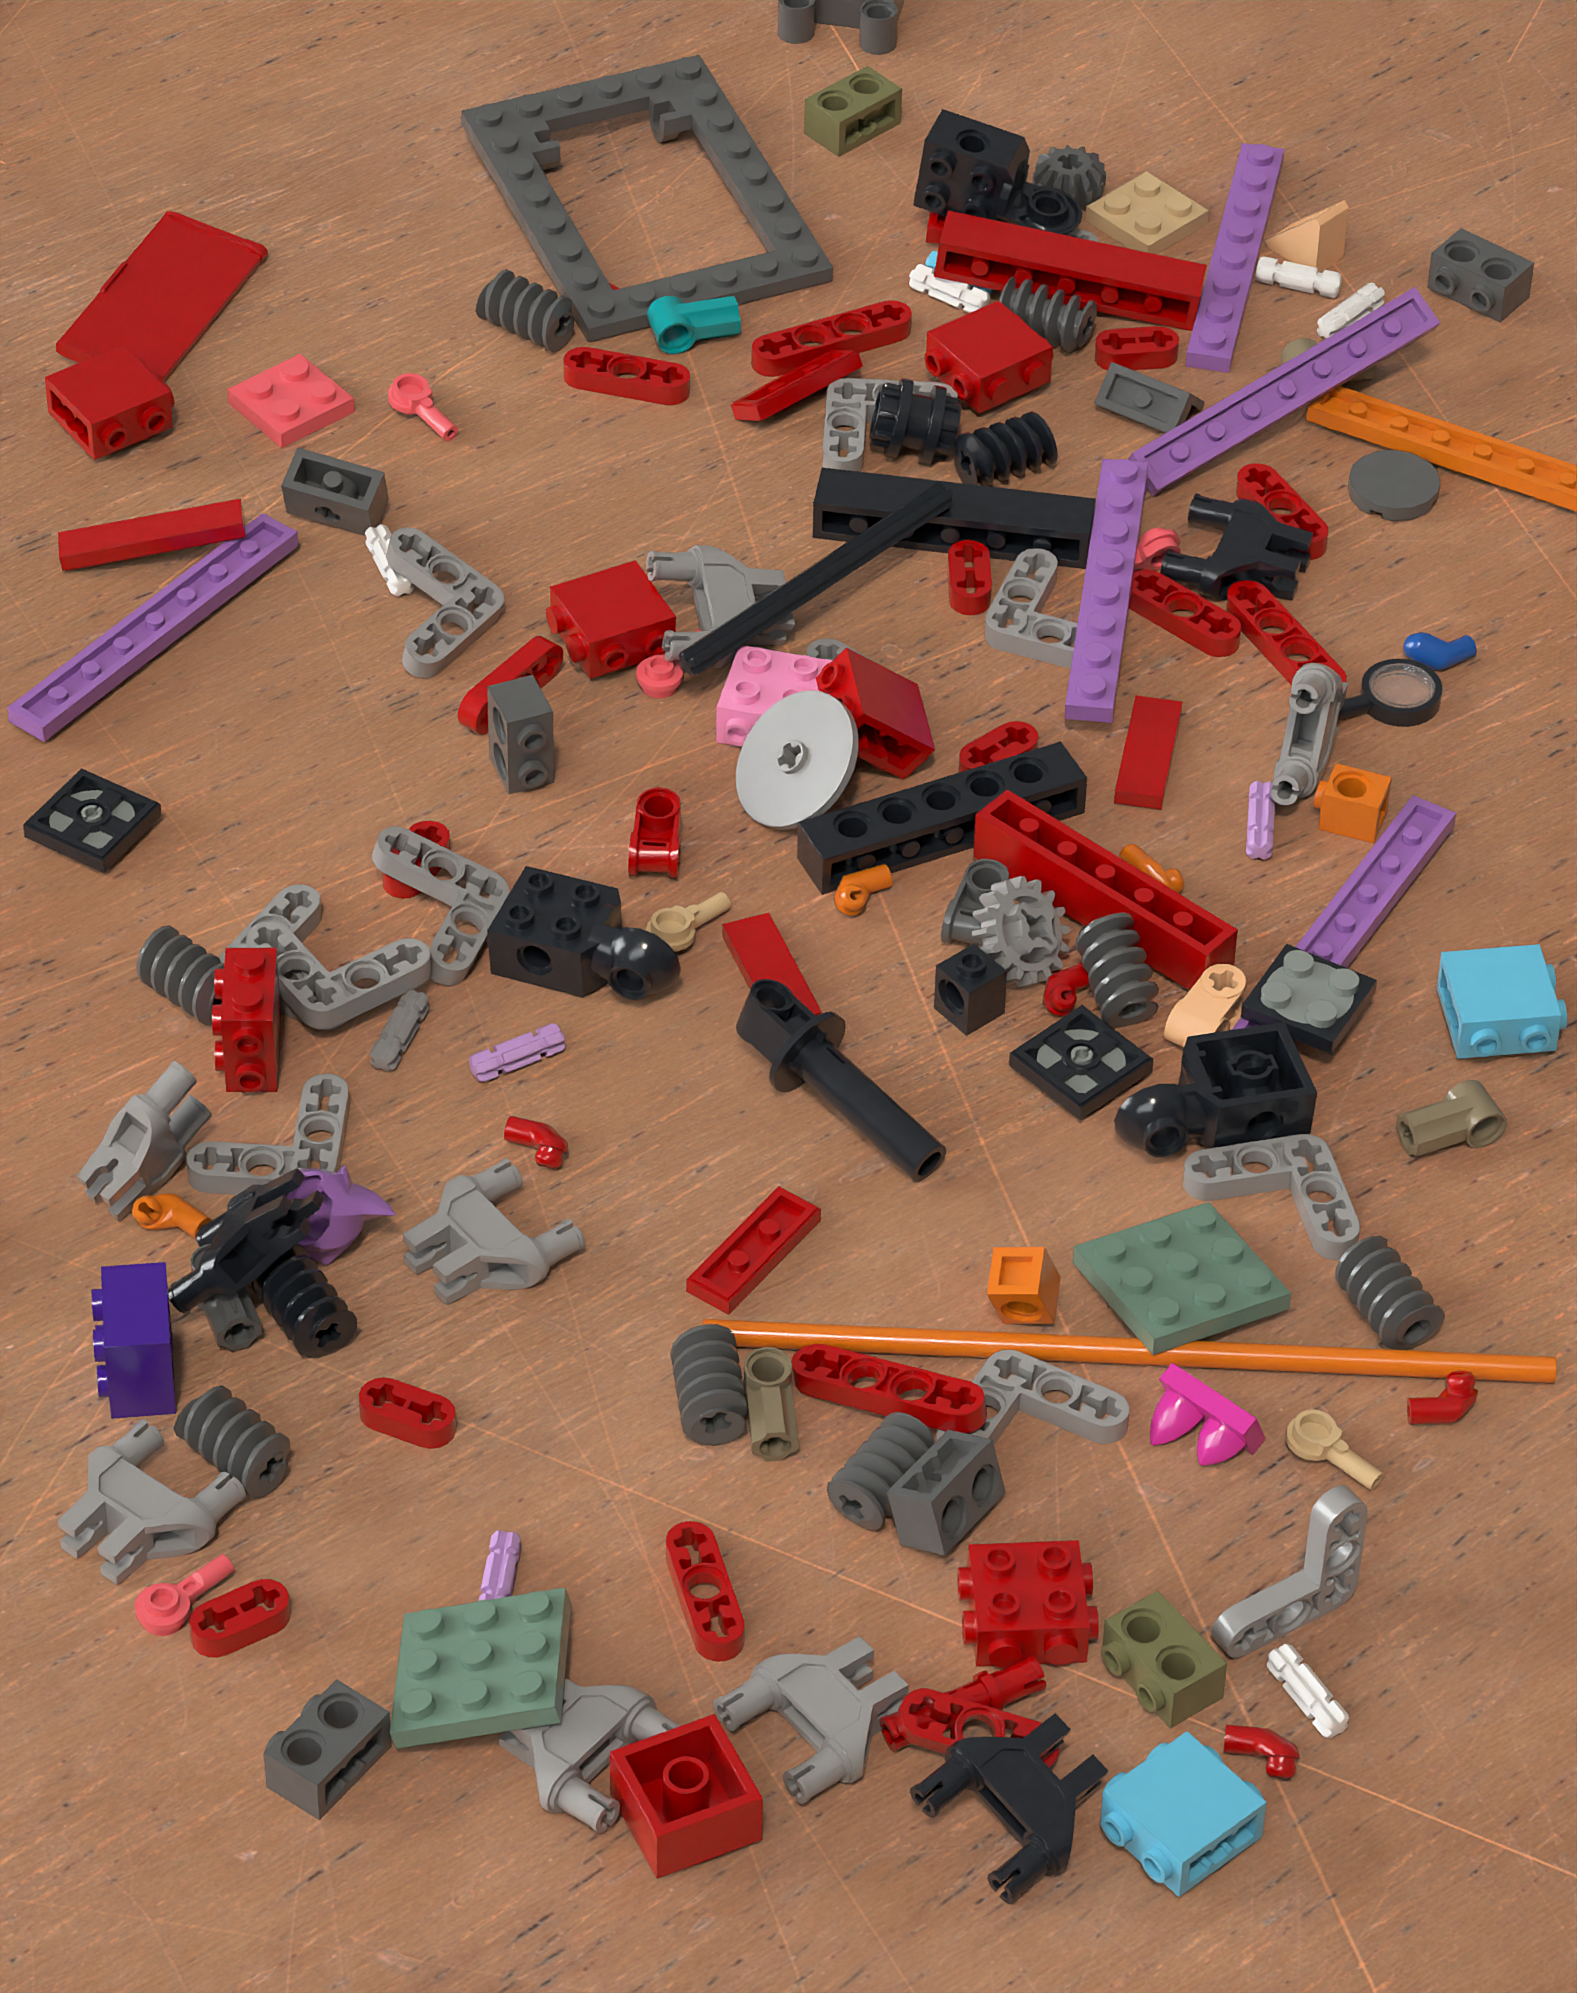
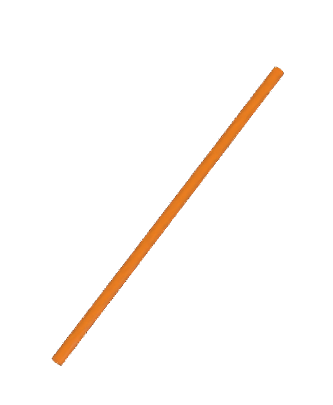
M703 1319V1325L718 1324L728 1327L734 1332L737 1342L736 1347L751 1348L773 1347L777 1349L799 1350L811 1344H826L863 1353L989 1358L1001 1350H1015L1043 1361L1170 1366L1171 1363H1174L1178 1367L1446 1378L1452 1371L1464 1370L1471 1372L1475 1376V1380L1555 1383L1557 1371L1556 1357L1214 1341H1193L1152 1355L1138 1338Z

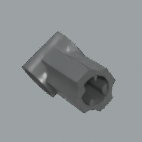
M212 1243L199 1247L192 1254L190 1259L191 1272L199 1267L204 1251ZM246 1286L230 1296L215 1294L198 1305V1308L204 1311L218 1346H225L231 1351L250 1347L251 1342L262 1334L261 1321Z

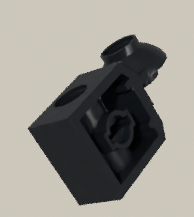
M942 109L924 142L913 206L944 217L947 216L948 211L1067 236L1079 226L1083 214L1079 202L1072 195L1058 188L1038 186L1026 182L1029 170L1030 149L1025 137Z
M525 866L487 930L491 974L581 997L609 983L613 991L628 1000H641L646 996L668 990L680 976L681 966L678 956L668 943L656 934L641 928H622L621 899L618 888Z
M1285 1022L1188 1036L1183 1049L1178 1085L1156 1084L1143 1088L1130 1096L1117 1111L1114 1119L1115 1131L1128 1145L1146 1151L1154 1157L1173 1155L1186 1145L1188 1139L1192 1138L1210 1149L1298 1134H1310L1318 1093Z

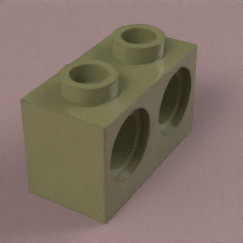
M866 66L805 99L804 134L840 157L901 124L902 88L869 66Z
M1159 1591L1152 1593L1105 1620L1101 1655L1106 1667L1115 1676H1121L1136 1692L1142 1706L1148 1712L1156 1713L1170 1729L1223 1699L1227 1662Z

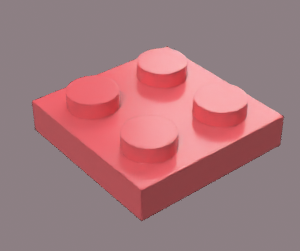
M301 354L227 389L228 403L281 448L355 412L354 398Z

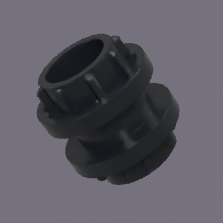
M901 378L898 385L892 383L883 384L879 389L873 410L869 433L871 443L875 446L884 447V456L897 458L901 446L919 450L918 463L930 465L933 458L946 460L948 456L950 457L956 441L961 417L959 399L947 396V388L938 385L933 386L929 397L914 394V382L906 378Z

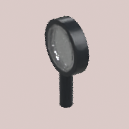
M1389 659L1378 662L1371 666L1363 675L1360 695L1345 699L1339 712L1338 721L1368 713L1377 721L1387 725L1410 727L1423 724L1431 720L1439 711L1442 682L1431 668L1413 660Z

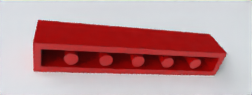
M948 211L939 242L933 277L1003 291L1006 283L1012 276L1016 278V288L1018 289L1023 281L1028 278L1033 281V294L1036 293L1042 284L1049 286L1048 299H1052L1057 290H1064V304L1066 305L1072 296L1076 294L1081 297V308H1085L1090 300H1094L1097 302L1098 312L1192 331L1207 265Z
M1008 789L976 813L974 858L977 860L993 859L1001 862L1009 872V879L1025 876L1027 882L1040 880L1041 893L1050 890L1055 892L1052 905L1055 908L1064 907L1065 914L1084 926L1098 918L1111 914H1131L1134 919V925L1130 930L1137 931L1141 938L1136 947L1143 948L1147 954L1144 963L1188 990H1191L1203 972L1210 966L1216 964L1234 966L1238 929Z

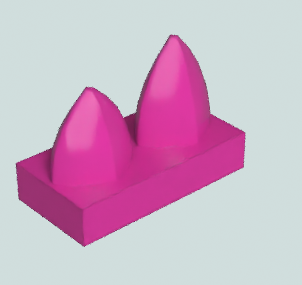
M1171 1363L1159 1378L1165 1393L1159 1400L1151 1420L1150 1444L1152 1446L1179 1438L1200 1421L1204 1423L1197 1442V1456L1201 1466L1223 1462L1233 1457L1241 1449L1254 1455L1266 1438L1257 1418L1174 1363Z

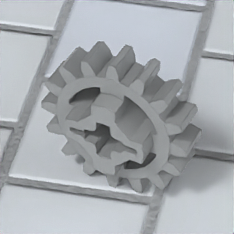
M1020 876L992 884V892L981 894L979 897L985 908L973 911V917L981 922V928L972 931V937L982 939L983 946L980 949L1007 970L1006 984L1016 982L1018 987H1024L1046 981L1051 975V971L1059 970L1063 967V963L1057 955L1067 953L1070 949L1062 941V935L1069 933L1070 927L1061 925L1059 920L1066 912L1065 908H1054L1052 902L1055 892L1050 890L1041 893V881L1038 879L1027 882L1025 876Z

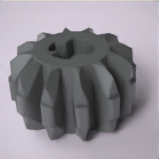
M1068 144L1065 149L1061 150L1050 147L1048 154H1041L1038 157L1032 184L1058 188L1072 195L1079 202L1081 209L1086 211V206L1100 199L1103 194V187L1106 185L1105 164L1099 162V155L1097 153H1086L1085 147L1071 149Z

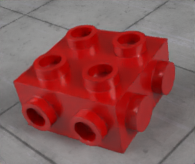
M999 300L927 331L926 353L924 355L925 367L933 376L939 378L943 383L952 386L958 398L964 400L978 414L1051 382L1053 346L1050 345L1047 339L1041 337L1023 322L1019 315L1014 314Z
M124 345L45 377L48 413L94 460L173 427L171 408L174 407L175 401L171 389L165 382H160L149 371L146 363L141 358L137 359Z
M636 560L550 586V607L546 608V619L549 628L553 634L561 636L566 643L567 652L574 663L579 662L590 679L639 664L641 661L654 655H664L666 652L662 648L664 633L667 630L676 632L675 614L652 582L649 581Z
M847 647L832 662L826 664L816 677L819 691L838 699L851 712L858 731L857 756L868 761L877 770L882 772L888 771L905 780L919 765L926 762L935 751L918 684Z
M225 948L224 969H215L214 975L215 999H222V1005L212 1006L213 1036H222V1041H215V1071H225L226 1092H277L281 1035L277 948Z
M1079 1540L968 1544L967 1567H958L957 1588L959 1601L969 1600L970 1611H962V1636L964 1645L973 1644L976 1667L997 1666L1005 1668L1030 1656L1035 1657L1039 1664L1067 1665L1070 1663L1087 1662L1089 1640L1098 1639L1099 1620L1097 1606H1087L1086 1596L1093 1595V1571L1091 1562L1082 1563Z

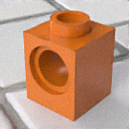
M1336 763L1329 780H1320L1315 793L1313 807L1320 809L1318 829L1375 843L1388 812L1392 777Z
M993 1247L987 1296L1003 1324H1054L1061 1276L1045 1247Z

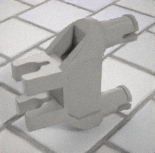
M694 545L687 552L678 553L650 551L646 559V571L649 572L647 575L649 581H687L693 591L701 631L695 632L667 630L662 641L663 651H666L664 654L665 660H680L679 654L681 651L786 583L783 570L748 568L725 551L708 545ZM790 613L743 645H784L786 641L785 630H792L795 626L793 613ZM737 649L710 666V668H724L734 660Z
M1320 663L1304 664L1297 671L1292 681L1290 692L1292 695L1289 697L1290 711L1281 755L1275 764L1274 780L1272 782L1274 786L1271 788L1272 799L1281 805L1293 804L1297 799L1304 798L1313 792L1324 775L1330 755L1336 745L1339 727L1336 725L1339 712L1345 702L1348 683L1342 682L1340 676L1326 665Z
M176 1061L170 1064L145 1095H133L113 1118L102 1142L77 1175L79 1182L87 1188L85 1191L87 1197L95 1204H98L103 1199V1201L110 1205L108 1211L111 1216L119 1222L132 1210L133 1204L138 1198L147 1195L155 1188L164 1184L185 1161V1146L212 1117L211 1111L190 1094H188L170 1117L168 1116L197 1083L193 1074Z
M507 1158L502 1159L498 1164L472 1177L458 1175L449 1180L444 1187L437 1213L403 1233V1242L411 1249V1251L404 1254V1263L416 1275L433 1267V1272L442 1280L434 1285V1293L446 1305L480 1288L516 1290L530 1287L545 1279L552 1265L585 1247V1240L581 1230L577 1225L573 1227V1222L570 1219H566L555 1228L532 1238L526 1234L523 1235L492 1204L498 1198L522 1187V1177L519 1170L514 1164L511 1165V1161Z
M142 1419L112 1446H99L89 1454L88 1491L58 1519L59 1528L67 1533L60 1540L61 1549L77 1559L109 1534L98 1546L99 1554L107 1559L100 1566L101 1575L116 1585L121 1583L147 1560L181 1556L203 1547L214 1537L216 1523L231 1508L246 1497L242 1483L235 1477L230 1480V1474L222 1471L218 1474L216 1479L194 1498L182 1497L138 1468L139 1465L164 1446L163 1436L160 1431L153 1425L148 1428V1422Z
M859 1636L825 1656L780 1654L769 1657L754 1666L751 1679L723 1697L720 1696L715 1699L713 1707L721 1723L726 1722V1728L730 1731L738 1729L740 1725L767 1709L778 1711L818 1752L783 1774L784 1784L792 1796L796 1794V1800L804 1804L811 1797L838 1781L853 1783L863 1777L871 1738L884 1729L880 1726L879 1720L883 1716L897 1712L903 1701L900 1697L908 1693L909 1685L893 1671L858 1690L860 1686L873 1678V1670L866 1662L874 1658V1650Z
M565 1678L561 1723L506 1731L499 1737V1744L535 1770L540 1806L553 1814L567 1812L601 1834L607 1830V1824L611 1826L617 1819L620 1803L614 1798H609L588 1783L610 1763V1751L681 1725L659 1712L654 1699L637 1688L624 1685L581 1687Z

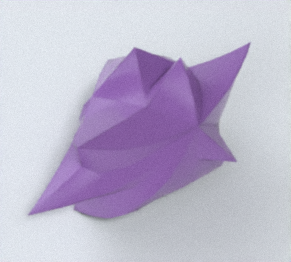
M346 1164L337 1173L323 1169H301L300 1171L305 1177L300 1187L290 1192L287 1196L289 1200L293 1198L305 1199L308 1195L318 1190L325 1198L320 1209L307 1218L312 1226L307 1237L301 1240L299 1244L305 1248L307 1255L326 1266L345 1251L357 1236L362 1233L365 1221L396 1215L393 1209L378 1194L361 1185L352 1183Z

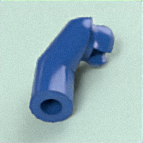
M1419 632L1408 636L1403 645L1407 657L1428 666L1434 671L1449 668L1475 657L1477 653L1476 644L1468 635L1446 642L1431 634Z

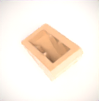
M1345 200L1292 222L1266 239L1265 243L1269 249L1289 261L1316 267L1318 272H1321L1344 257L1349 207Z

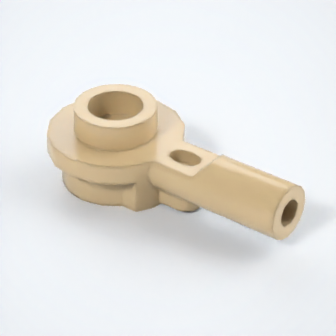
M719 892L698 905H690L686 908L675 905L672 908L660 909L652 915L651 920L646 926V931L656 934L668 943L674 952H678L688 948L693 943L697 927L729 910L731 902L725 893Z
M1310 1409L1301 1412L1296 1418L1292 1419L1286 1430V1442L1288 1447L1297 1456L1312 1461L1327 1459L1371 1491L1376 1489L1381 1483L1384 1473L1349 1449L1348 1444L1340 1439L1342 1430L1337 1427L1335 1420L1329 1414L1320 1410Z

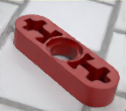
M591 347L573 348L563 358L564 381L575 389L662 405L681 404L690 396V372L685 366L678 363ZM628 373L637 375V377L625 379L619 378L617 375Z
M1260 463L1243 466L1237 475L1236 496L1238 500L1244 498L1259 502L1278 522L1312 532L1313 541L1307 553H1311V560L1323 556L1327 550L1329 532L1327 524L1275 469ZM1283 508L1293 513L1283 515L1274 513L1271 510Z
M1143 569L1134 572L1129 608L1207 655L1226 657L1238 650L1241 635V623L1238 618L1158 571ZM1188 610L1193 612L1194 615L1182 617L1174 615L1172 611Z
M542 636L532 638L466 693L458 709L457 717L459 723L480 735L487 734V686L533 675L541 689L558 673L563 662V648Z
M686 1521L678 1523L666 1535V1563L697 1652L708 1660L721 1662L733 1659L743 1649L745 1624L715 1535L708 1526L700 1522ZM692 1545L695 1551H699V1563L691 1566L689 1551L683 1546ZM700 1583H709L716 1586L720 1592L714 1597L703 1599L694 1596L690 1589ZM718 1616L721 1632L728 1636L718 1637L715 1631H711V1618Z
M920 1688L910 1692L904 1698L896 1713L897 1729L906 1741L946 1754L947 1748L954 1742L965 1739L962 1732L963 1724L972 1719L985 1722L991 1728L993 1737H1005V1729L1012 1731L1009 1738L1022 1739L1042 1724V1722L929 1688ZM920 1705H925L930 1708L929 1717L934 1720L946 1723L951 1712L957 1714L958 1717L951 1727L950 1738L943 1736L948 1725L931 1721L926 1729H921L917 1726V1717L909 1714V1712H916ZM1060 1748L1043 1761L1049 1768L1052 1767L1058 1758Z

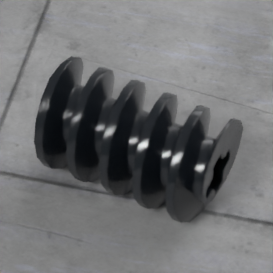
M1032 411L1023 414L1021 418L1013 417L1007 419L1005 423L997 422L990 425L989 428L982 427L976 429L973 434L967 432L958 435L954 445L956 471L964 484L977 485L978 478L982 485L989 486L993 484L994 475L1000 481L1009 479L1010 469L1013 474L1019 476L1025 473L1026 465L1034 471L1041 468L1042 460L1047 465H1052L1058 459V450L1051 429L1039 414Z
M297 1243L251 1282V1288L267 1311L272 1314L276 1323L282 1327L283 1332L292 1341L299 1354L308 1358H320L340 1350L353 1338L357 1330V1318L352 1311L348 1310L345 1301L338 1297V1293L333 1285L327 1283L326 1276L321 1270L317 1269V1265L312 1257L307 1256L305 1248Z

